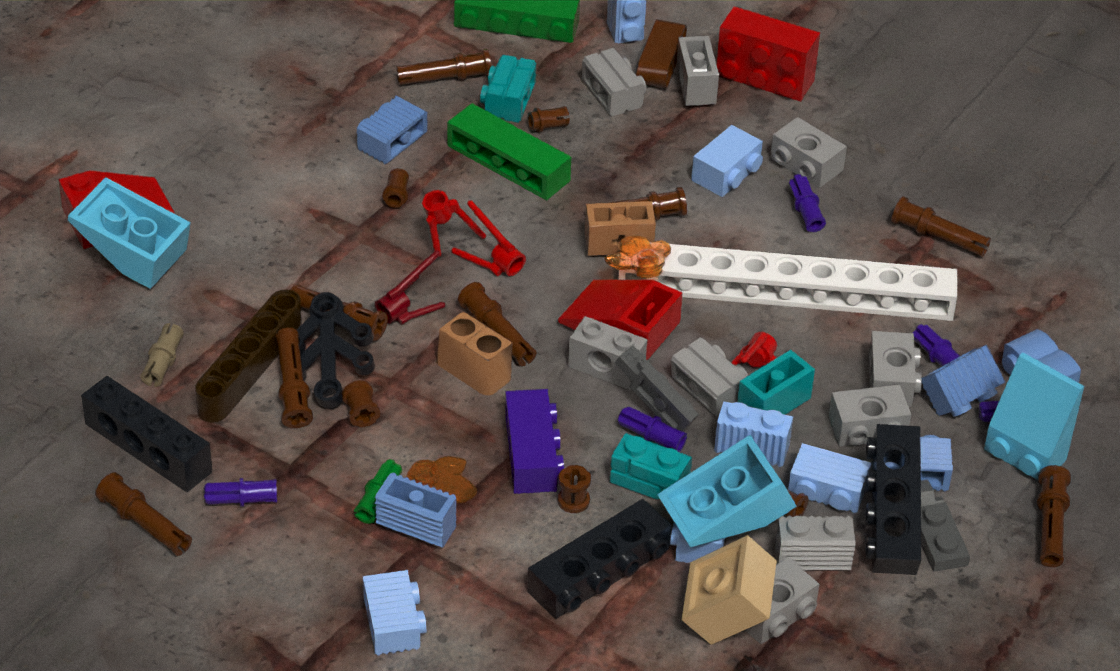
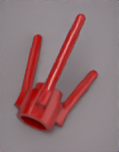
M433 190L425 194L422 205L428 216L426 221L430 228L434 251H440V256L441 249L437 224L447 223L454 212L481 239L486 238V234L461 209L456 199L449 200L447 194L441 190Z
M469 200L467 205L499 243L491 253L493 263L458 248H452L451 252L465 260L489 269L496 276L501 275L502 272L508 276L516 275L523 268L526 256L501 234L472 200Z
M755 333L747 346L741 349L740 353L731 363L735 366L741 362H747L753 367H761L777 358L773 355L777 349L776 340L768 333Z

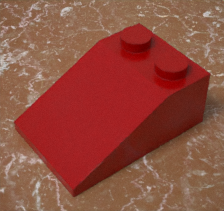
M90 170L58 179L62 209L67 218L105 177L175 214L155 177ZM71 224L83 249L94 247Z

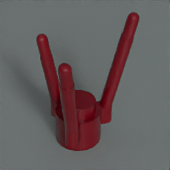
M434 251L395 288L375 301L376 311L380 310L387 314L388 324L397 320L399 324L403 325L410 319L445 307L444 302H439L408 312L407 310L411 303L408 296L404 293L419 279V275L440 256V251Z

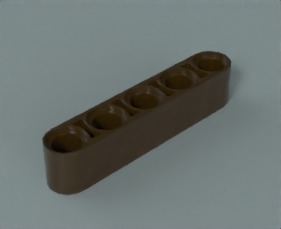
M286 289L272 294L197 381L195 391L197 412L200 419L210 423L225 419L279 355L276 339L278 331L283 328H294L297 330L302 325L301 300L298 293Z

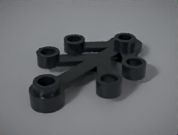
M323 292L312 299L309 308L311 316L297 331L299 333L298 340L303 381L307 377L306 369L321 355L322 379L316 383L314 394L320 406L334 409L343 401V388L340 381L337 380L336 352L352 362L355 371L359 375H368L375 369V362L371 353L360 351L336 335L335 324L350 332L354 343L360 347L370 345L374 335L370 325L359 323L344 313V306L339 297L330 292ZM320 327V336L306 349L304 341ZM361 333H367L363 337H358ZM363 361H369L366 365H359Z

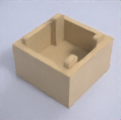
M747 535L690 562L682 621L712 645L770 619L777 560Z

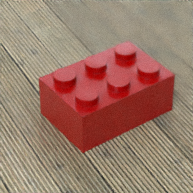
M734 6L719 30L716 64L719 76L801 102L815 80L820 32Z

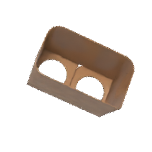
M463 311L439 329L437 363L438 366L479 393L493 395L511 380L513 343Z

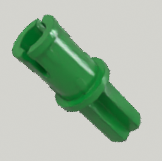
M388 459L383 463L374 479L366 483L365 494L354 509V512H356L355 517L361 522L371 524L375 521L377 515L375 497L389 474L395 473L396 476H399L402 473L401 465L397 464L394 460Z

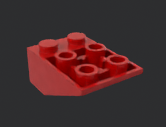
M593 280L559 317L558 323L575 330L586 316L647 339L646 360H648L680 323L683 293L655 280Z

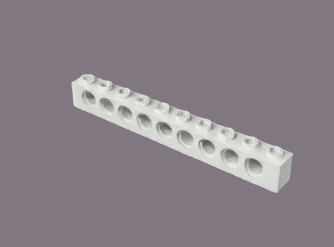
M622 240L618 280H655L682 292V297L947 321H953L957 301V269Z

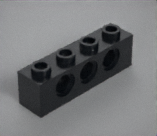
M105 376L81 395L85 425L188 493L212 473L211 451L208 441L109 376Z
M877 424L874 436L867 437L866 458L872 459V470H867L866 492H872V503H867L866 525H872V537H867L866 559H872V573L917 575L921 563L920 426ZM894 462L900 466V469H891L885 463ZM894 495L901 500V502H890L885 498V496ZM885 529H896L901 535L897 537L890 536L885 532Z
M641 499L528 567L527 592L555 620L567 612H573L583 602L596 594L604 593L612 584L623 577L633 575L641 566L652 559L662 557L670 547L671 524L644 499Z

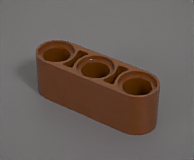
M656 19L640 57L636 76L641 75L646 85L668 88L677 63L678 37H686L687 25Z

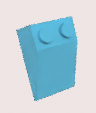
M106 177L68 215V221L123 275L149 289L158 282L187 250L191 222Z
M1022 352L1016 361L989 424L984 450L1037 480L1038 473L1042 468L1050 465L1061 466L1067 460L1084 386Z
M751 435L657 494L690 547L766 527L797 507L785 485Z

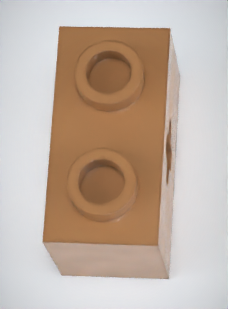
M652 201L586 204L585 239L588 256L621 254L622 240L655 242L656 222Z

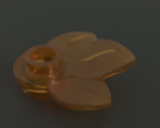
M627 236L620 241L621 251L604 257L606 264L615 269H634L638 277L653 278L662 273L665 257L671 254V246L664 240L650 243L641 236Z
M444 456L434 462L431 460H419L412 465L407 473L410 481L422 482V485L428 484L429 488L441 489L443 493L448 492L449 495L455 494L456 503L466 502L477 494L476 487L461 475L467 464V461L462 458Z

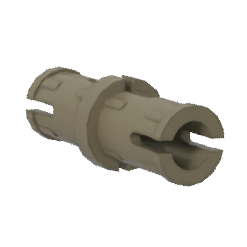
M170 323L165 324L157 342L152 344L148 351L149 360L140 375L141 380L148 386H152L155 377L154 387L160 386L168 367L172 366L176 360L175 351L184 336L183 329L176 324L172 325L169 333Z

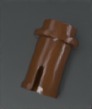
M566 106L546 110L534 108L532 112H528L527 116L530 130H536L537 133L543 132V129L565 127L570 122V118L564 119V117H561L569 115Z
M401 168L390 171L388 184L382 192L385 203L393 208L402 206L408 200L406 189L409 174Z

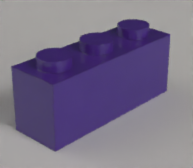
M548 389L505 391V421L514 494L557 492V479L560 471L564 469L563 455H556V450H560L559 429H553L552 424H557L556 403H549Z

